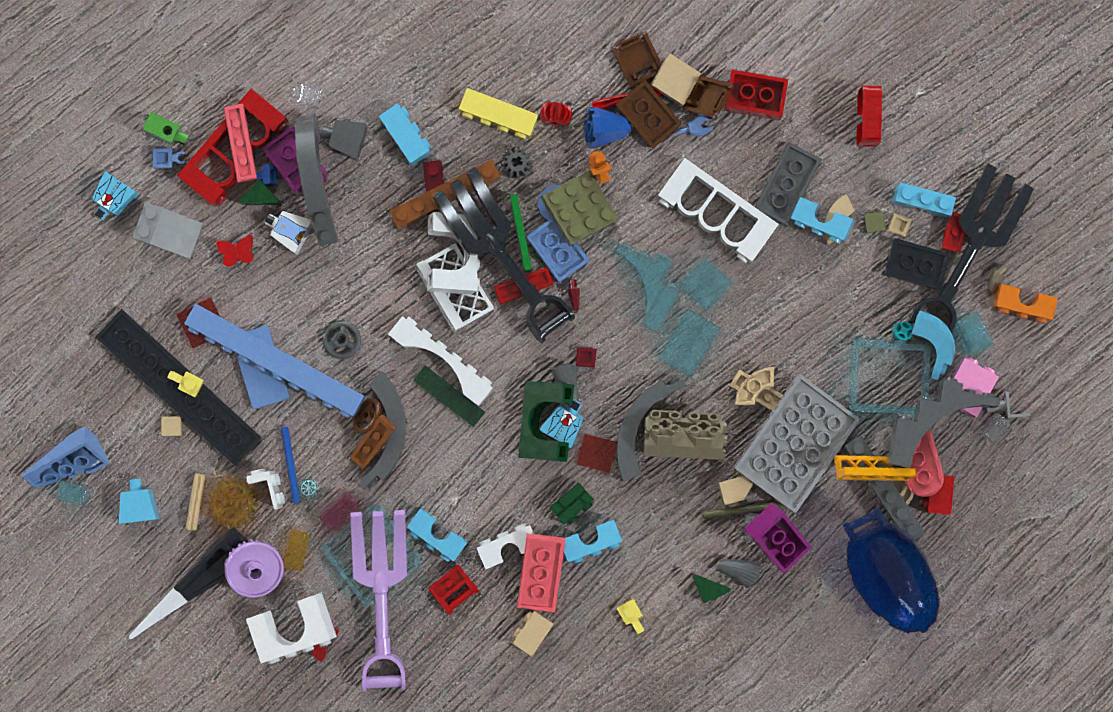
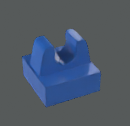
M270 164L262 165V171L256 172V181L260 180L268 186L279 185L277 168Z

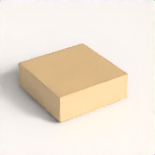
M893 213L887 232L905 238L912 219Z
M161 417V436H182V417Z

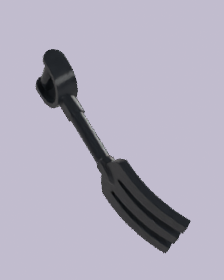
M987 163L958 219L959 226L969 238L968 246L948 282L944 283L938 296L920 301L913 309L907 322L910 324L915 323L920 309L926 303L936 301L947 308L950 316L948 328L952 333L957 318L956 311L951 303L959 290L957 288L977 252L983 246L1001 247L1007 244L1034 190L1033 187L1027 184L1022 186L996 233L992 230L1008 198L1015 178L1007 173L1005 174L978 223L975 222L974 219L997 169Z
M473 167L466 172V175L487 215L496 227L495 229L491 227L482 215L461 180L456 179L449 185L465 217L478 236V241L465 226L443 191H439L432 197L468 255H484L490 252L498 259L530 305L526 314L527 326L537 341L543 343L546 341V336L566 321H573L575 315L561 298L554 295L542 297L536 287L528 281L507 253L503 242L509 234L511 223L493 198L478 169ZM545 302L554 304L560 312L538 327L534 320L536 306Z

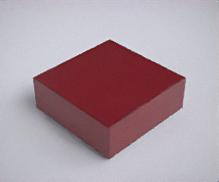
M578 347L576 366L595 368L597 349Z

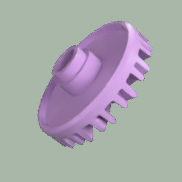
M251 539L248 543L245 541L242 545L239 543L236 549H232L233 552H229L228 559L226 558L225 576L229 586L236 593L249 598L261 597L272 592L280 583L284 571L283 561L278 550L272 547L270 543H266L264 540L259 542L257 539L255 541Z

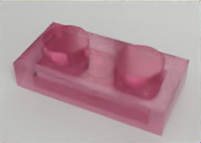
M346 491L318 518L330 531H333L360 504Z

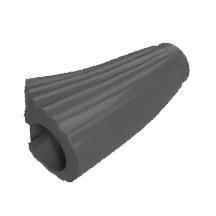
M562 363L553 367L551 370L556 383L574 385L573 399L579 401L577 389V373L579 368L569 363Z
M722 559L718 560L717 571L739 580L746 588H749L759 580L761 563Z

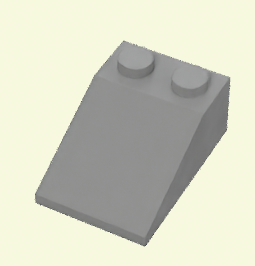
M145 202L132 238L191 259L203 223Z

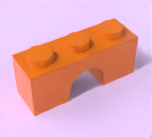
M1005 284L997 286L992 308L998 309V313L1009 314L1011 312L1015 313L1018 318L1027 319L1031 317L1035 318V322L1046 324V321L1053 320L1057 297L1038 293L1034 295L1033 303L1030 306H1026L1019 299L1021 288Z

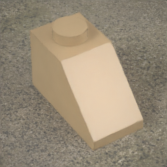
M744 476L718 482L723 505L728 504L729 508L740 505L739 501L745 499L753 483Z

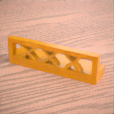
M837 455L834 457L837 480L908 481L916 476L915 468L887 466L888 457ZM841 461H846L851 467L842 468ZM860 461H864L869 468L858 467L857 465ZM882 462L887 468H876L875 464Z

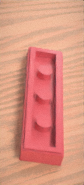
M242 103L224 107L237 182L256 180L257 175L244 105Z

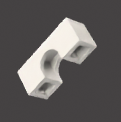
M526 523L515 527V532L509 534L507 530L498 534V539L491 541L488 538L479 542L480 546L477 547L485 569L504 562L501 549L507 543L517 545L521 554H523L527 533L534 534L531 525L526 526Z

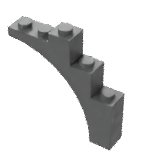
M946 378V380L939 383L937 402L935 398L923 397V399L917 401L914 421L909 416H901L894 420L887 466L910 468L914 452L921 438L942 417L965 408H996L1000 404V398H995V395L991 393L975 394L976 391L971 389H964L962 391L963 383H959L955 378Z

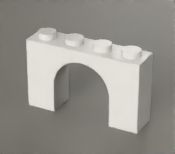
M433 212L428 216V235L451 237L459 242L442 213ZM458 214L463 223L465 224V226L477 240L478 236L469 224L465 215ZM463 248L464 262L460 269H432L427 272V291L457 294L475 293L480 285V280L477 278L480 260L477 259V255H468Z
M322 592L297 601L305 624L303 636L298 642L287 641L278 633L271 611L246 619L261 663L267 661L269 664L280 661L279 657L284 655L286 659L297 655L296 651L302 650L303 653L314 649L313 645L319 644L322 647L330 644L331 639L337 637Z

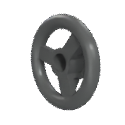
M335 322L324 333V347L335 358H350L357 353L361 346V334L358 328L350 322ZM340 327V332H337L333 337V342L329 343L331 332ZM346 327L353 331L356 338L355 344L349 341ZM341 336L345 337V341L343 343L339 342V338ZM347 346L351 350L347 353H338L332 348Z

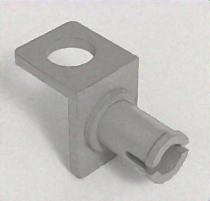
M1005 392V398L1000 400L998 407L987 408V413L1005 411L1007 418L1030 416V413L1010 414L1009 392Z

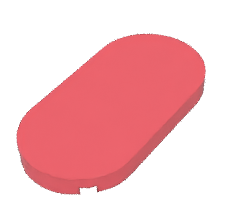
M930 429L921 438L913 455L910 468H915L916 476L908 481H904L906 487L912 493L921 497H928L937 493L944 481V473Z

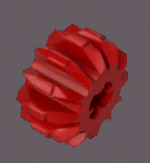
M561 102L543 103L540 119L547 125L557 127L568 126L572 120V108Z

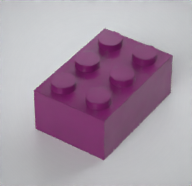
M773 503L744 528L745 532L770 562L783 574L812 548L786 514Z

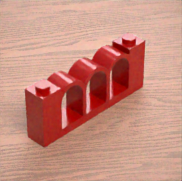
M250 89L238 104L243 103L245 114L248 111L263 123L266 128V134L263 139L251 142L253 158L255 160V149H261L270 143L273 133L276 135L279 132L282 133L287 128L289 120L253 89ZM226 118L177 175L214 207L220 206L225 201V195L227 194L225 189L231 188L237 181L234 162L216 149L229 134ZM213 152L231 167V176L225 182L217 183L199 170Z

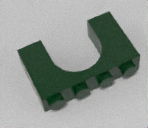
M525 381L518 458L567 462L569 443L547 440L539 430V418L544 408L552 403L573 404L574 385Z

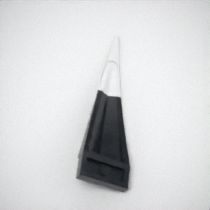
M235 527L221 539L219 538L130 634L129 639H133L177 608L225 580L226 558L228 559L229 552H233L232 549H236L239 543L242 545L244 541L246 543L249 541Z

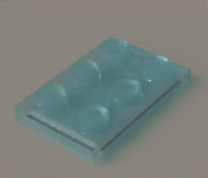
M688 308L658 358L692 377L721 328Z

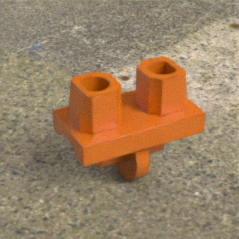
M601 151L592 152L589 156V163L591 165H588L590 172L596 176L600 184L610 181L608 170H611L610 163Z

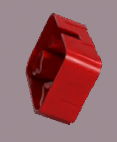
M862 85L858 90L857 115H862V124H857V147H877L881 143L882 86Z

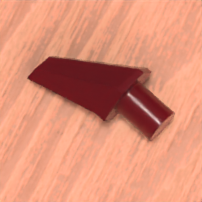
M573 279L569 280L570 289H568V294L573 310L578 311L580 288H577V282Z

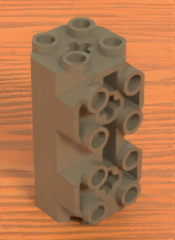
M652 410L650 415L645 417L643 456L725 460V449L723 447L727 446V435H723V433H726L727 423L719 419V415L716 413L691 412L686 419H683L678 411Z

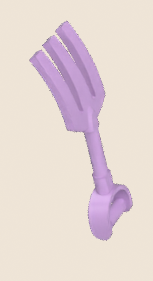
M405 510L394 511L393 569H388L383 511H373L372 570L366 569L361 512H351L353 578L365 586L373 587L375 594V653L368 657L363 665V692H367L368 688L402 687V690H406L403 662L397 655L391 652L387 611L388 587L399 583L407 576ZM379 659L392 660L398 665L401 675L366 676L369 666Z

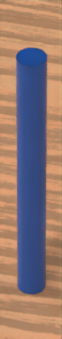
M282 427L281 433L293 504L300 503L289 428Z

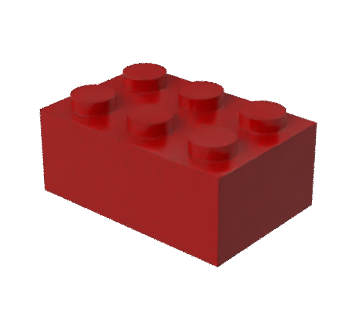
M732 69L729 83L734 88L733 90H728L730 95L725 103L724 111L780 121L783 116L789 79Z

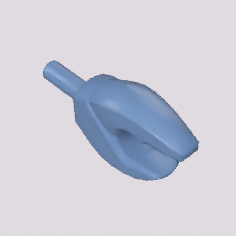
M697 116L687 124L686 128L675 130L676 135L689 132L692 136L706 135L713 127L703 128L701 123L712 119Z

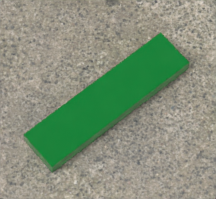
M517 194L510 195L524 271L530 272L532 267Z

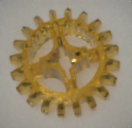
M228 477L225 478V484L222 481H218L220 488L213 486L212 489L215 493L209 492L208 494L210 497H213V500H207V503L212 504L213 507H209L207 510H214L215 512L210 517L215 518L218 516L216 523L219 524L223 520L222 527L224 528L228 523L230 529L235 527V523L238 528H241V521L248 525L247 517L250 520L254 519L251 512L258 513V510L254 509L253 506L260 505L259 502H254V499L259 498V495H252L256 488L248 489L251 484L246 483L243 485V478H240L238 483L237 477H232V482H230ZM237 487L240 488L243 491V493L235 496L232 494V492L228 490V488ZM223 492L225 503L219 508V497ZM231 498L232 500L238 499L235 503L236 508L234 506L227 507L231 503ZM247 498L248 507L245 513H243L241 504ZM232 510L239 518L231 519L223 513Z

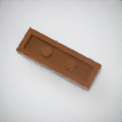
M384 415L379 416L375 421L374 427L367 432L350 458L363 470L366 469L397 427Z

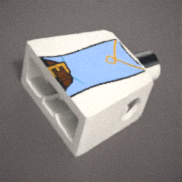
M284 211L281 212L279 218L269 214L265 220V224L273 228L270 235L297 255L313 226L312 220Z

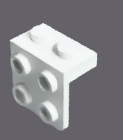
M265 469L251 471V476H246L247 483L253 484L267 480L274 510L283 508L285 498L283 492L280 493L278 485H281L279 474H275V470L267 472Z

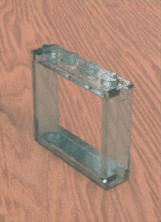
M856 338V341L851 342L848 410L852 412L915 415L916 407L856 403L859 348L923 352L921 399H923V397H928L931 346H927L925 342L915 341L914 345L906 344V341L895 340L894 344L887 343V340L875 339V342H868L866 338Z
M374 504L362 513L363 522L373 514V511H383L384 525L394 537V520L390 521L386 517L388 512L382 505ZM350 522L323 543L320 548L364 606L368 608L375 602V595L369 596L362 585L353 578L352 572L332 548L334 543L351 531ZM407 537L406 553L414 564L407 569L406 577L423 565L421 562L423 560L422 556L417 550L413 552L410 548L411 542ZM397 584L389 586L388 591H390Z

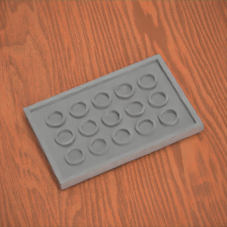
M798 374L733 469L791 512L796 513L854 430L860 418L804 376Z

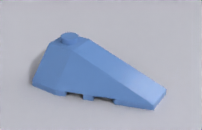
M84 426L67 436L23 473L22 477L36 488L55 483L60 478L68 476L69 478H74L76 474L83 472L87 474L93 473L108 465L109 460L98 438Z

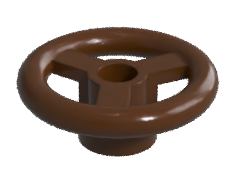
M369 398L365 400L353 418V427L357 433L364 434L369 432L374 427L375 421L381 416V405L377 399ZM367 406L366 411L363 413L362 416H360L364 408ZM365 422L367 426L360 428L359 424Z

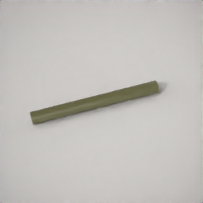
M773 501L703 511V518L708 519L763 511L771 503L780 508V503Z

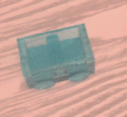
M978 311L956 321L954 332L958 337H961L963 342L961 346L969 356L976 355L995 346Z

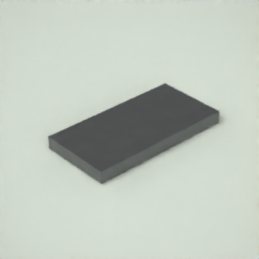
M788 142L755 208L772 220L787 227L799 198L805 194L822 159Z

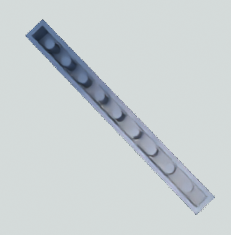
M197 304L194 305L184 323L189 326L188 331L196 335L199 332L204 334V339L208 342L222 344L221 349L229 353L235 351L239 354L238 358L247 363L249 360L255 362L254 367L263 372L266 369L273 372L271 376L280 381L283 378L288 380V385L292 388L306 390L305 395L313 399L319 397L323 400L322 404L331 409L333 406L339 408V413L347 418L350 415L356 416L366 396Z

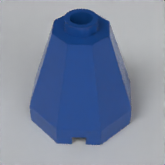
M589 108L586 110L585 115H589V118L584 120L585 141L590 142L587 145L588 148H598L626 138L628 133L631 132V124L627 121L626 117L600 108Z

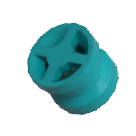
M900 322L893 327L892 335L897 341H906L913 336V327L909 322Z

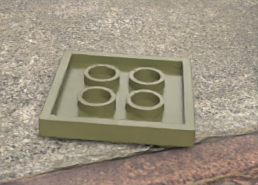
M590 170L540 197L569 247L618 220Z

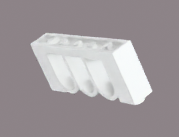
M686 158L681 162L657 197L660 199L659 203L666 208L670 206L673 209L676 205L678 212L682 216L687 218L698 216L699 226L708 233L719 232L721 242L729 248L737 249L735 252L737 258L743 263H751L779 225ZM695 178L711 189L712 193L699 210L692 212L682 207L681 196ZM717 193L735 207L720 226L710 227L703 220V211ZM737 209L755 220L756 224L743 241L735 243L726 238L725 227Z

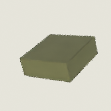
M883 211L863 215L866 234L886 230Z

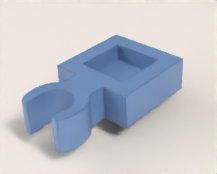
M172 148L153 149V168L172 169L174 168V163L185 165L187 162L180 161L179 157L187 154L183 151L173 154Z

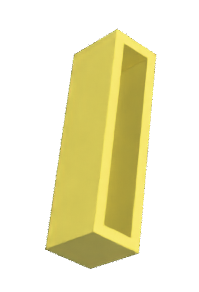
M469 88L466 89L459 107L462 117L469 120L473 118L480 120L479 123L488 127L490 125L497 126V130L508 133V131L513 132L517 138L523 140L526 138L531 139L538 121V114Z

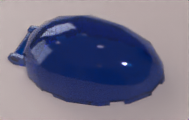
M878 507L874 508L873 512L850 523H843V528L850 538L846 548L847 568L859 595L872 612L885 619L891 627L908 634L909 632L926 633L937 621L940 600L935 576L922 548L909 533L899 526L887 522ZM876 518L878 520V522L869 524L868 526L864 527L856 533L853 531L854 529Z

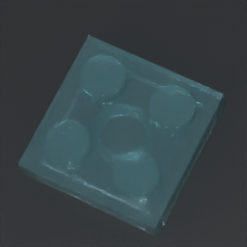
M704 257L679 286L707 311L733 282Z

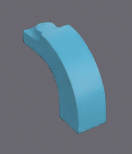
M919 311L912 334L924 337L934 345L937 359L931 378L938 380L940 375H945L947 366L951 365L954 360V338L949 328L939 318Z

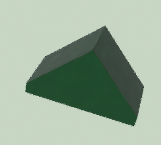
M260 180L240 198L242 205H281V201Z
M693 573L692 578L704 603L725 595L731 590L729 587Z

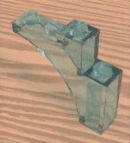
M623 242L622 245L618 243L615 253L622 256L634 267L644 285L646 292V315L642 325L660 333L680 293V290L677 289L678 286L669 281L667 284L664 283L673 261L670 260V256L662 252L660 255L656 253L652 260L649 254L643 251L638 253L632 250L633 247Z

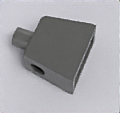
M336 120L333 128L322 127L320 137L330 139L328 144L330 149L358 161L368 126L366 123Z

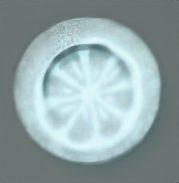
M310 478L302 480L298 487L299 493L306 498L315 496L318 492L317 482Z

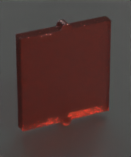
M584 434L582 446L579 448L580 454L577 465L609 473L612 460L615 459L614 452L617 442Z

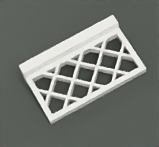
M453 244L425 261L417 263L415 269L427 287V272L432 270L429 266L430 262L434 260L442 262L440 269H443L444 263L455 266L454 270H457V267L462 266L464 257L457 245ZM455 251L458 256L456 263L445 260L448 252ZM480 285L476 295L459 294L461 295L459 305L451 303L449 300L450 293L446 295L443 292H430L453 333L494 310ZM463 296L474 298L472 308L461 306ZM476 300L484 301L488 308L483 311L474 309ZM460 308L471 311L470 318L464 322L459 317Z

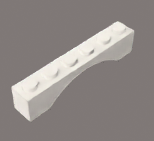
M402 316L388 335L403 347L425 349L443 358L457 374L463 394L480 406L493 390V387L490 386L492 382L485 376L482 378L475 374L477 370L470 364L467 366L463 365L460 362L462 358L454 352L452 354L446 351L447 346L439 340L434 342L431 339L432 334L423 328L420 331L415 327L417 323L409 316L407 319Z

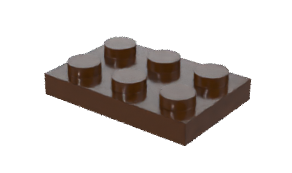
M646 80L642 81L616 104L652 148L657 146L682 124Z

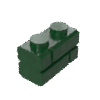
M578 482L552 504L550 509L564 525L567 522L571 525L579 518L577 514L581 510L586 512L593 506L591 502L594 499Z

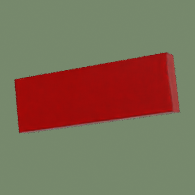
M547 267L525 275L538 291L554 285ZM513 279L493 286L500 305L523 297L522 291Z

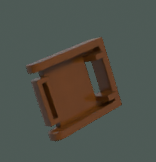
M646 31L642 32L644 41L637 34L618 43L620 52L617 51L615 45L611 47L630 89L639 85L644 80L648 81L655 78L662 66ZM649 67L652 68L653 73L637 79L636 73Z
M699 76L682 109L689 114L716 120L718 116L715 114H720L730 95L728 90H733L734 86L728 82ZM706 89L697 105L696 102L698 101L702 91Z

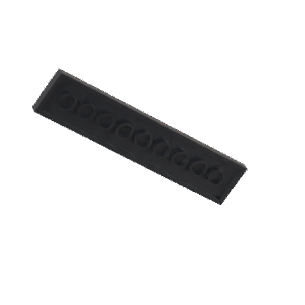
M123 309L96 336L105 347L235 466H238L262 439L252 427L204 383L196 397L179 390L180 383L167 378L170 371H174L182 376L186 372L193 373Z

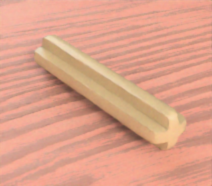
M197 473L194 475L186 522L187 530L194 531L197 529L205 482L204 474Z

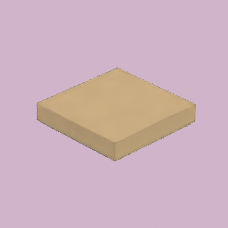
M669 53L654 78L651 87L678 105L684 106L701 73Z

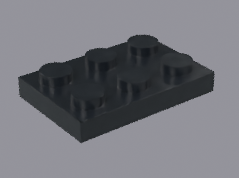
M894 238L884 276L940 291L950 253Z

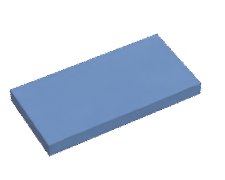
M268 325L247 331L275 347ZM238 358L253 410L290 399L284 378L280 381L271 376L273 372L267 369L263 372L254 367L255 362L249 360L247 363Z

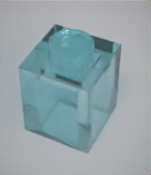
M60 481L56 500L83 505L88 499V486L69 481Z

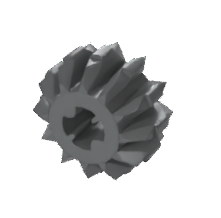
M515 147V153H512L510 149L507 150L510 156L503 154L502 158L506 161L501 162V166L506 167L503 170L504 173L510 171L509 178L516 174V179L519 180V174L522 173L523 177H527L525 170L528 172L532 171V168L527 165H532L533 160H528L531 157L530 153L524 155L525 148L519 153L518 147ZM519 159L522 165H517V167H514L513 161L517 162V160Z

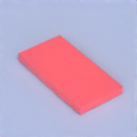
M527 533L517 608L555 612L565 538Z

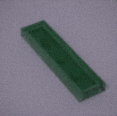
M426 365L414 379L417 384L473 427L486 413Z

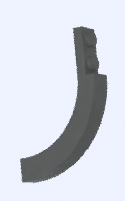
M315 113L297 117L295 141L299 174L307 210L311 215L319 246L337 243L339 239L322 176L319 154V135L321 131Z

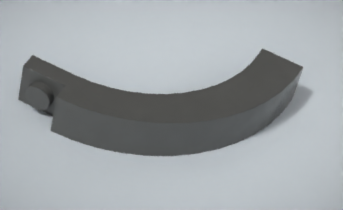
M381 372L369 386L381 400L387 419L397 428L387 440L384 452L377 464L358 483L363 489L367 487L371 489L377 483V477L384 481L390 475L401 456L405 443L406 416L404 406L397 389L384 372Z
M678 378L667 382L669 385L667 387L663 380L659 381L645 390L627 411L617 440V460L623 482L642 474L635 453L636 433L642 418L655 402L668 394L686 387L684 379L679 381Z

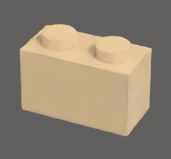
M536 610L533 613L528 612L523 620L525 625L522 629L518 628L512 636L515 639L513 644L530 656H533L554 625L552 621Z

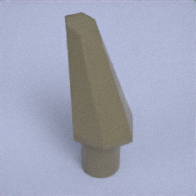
M1004 264L998 269H992L987 287L990 294L995 291L1003 279L1002 275L1008 270Z

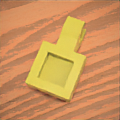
M170 371L167 377L180 383L178 389L193 397L197 396L204 382L203 379L189 372L182 376L174 371Z
M634 599L617 608L626 625L632 623L637 634L645 631L638 620L643 615Z

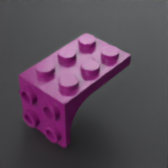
M291 126L262 149L292 188V191L298 197H304L297 161L295 128ZM321 165L323 181L325 183L327 181L326 177L329 174Z

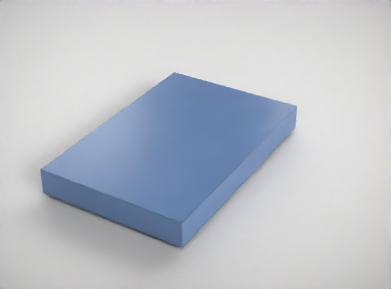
M550 218L526 236L559 283L590 261L578 243L569 247L553 218Z

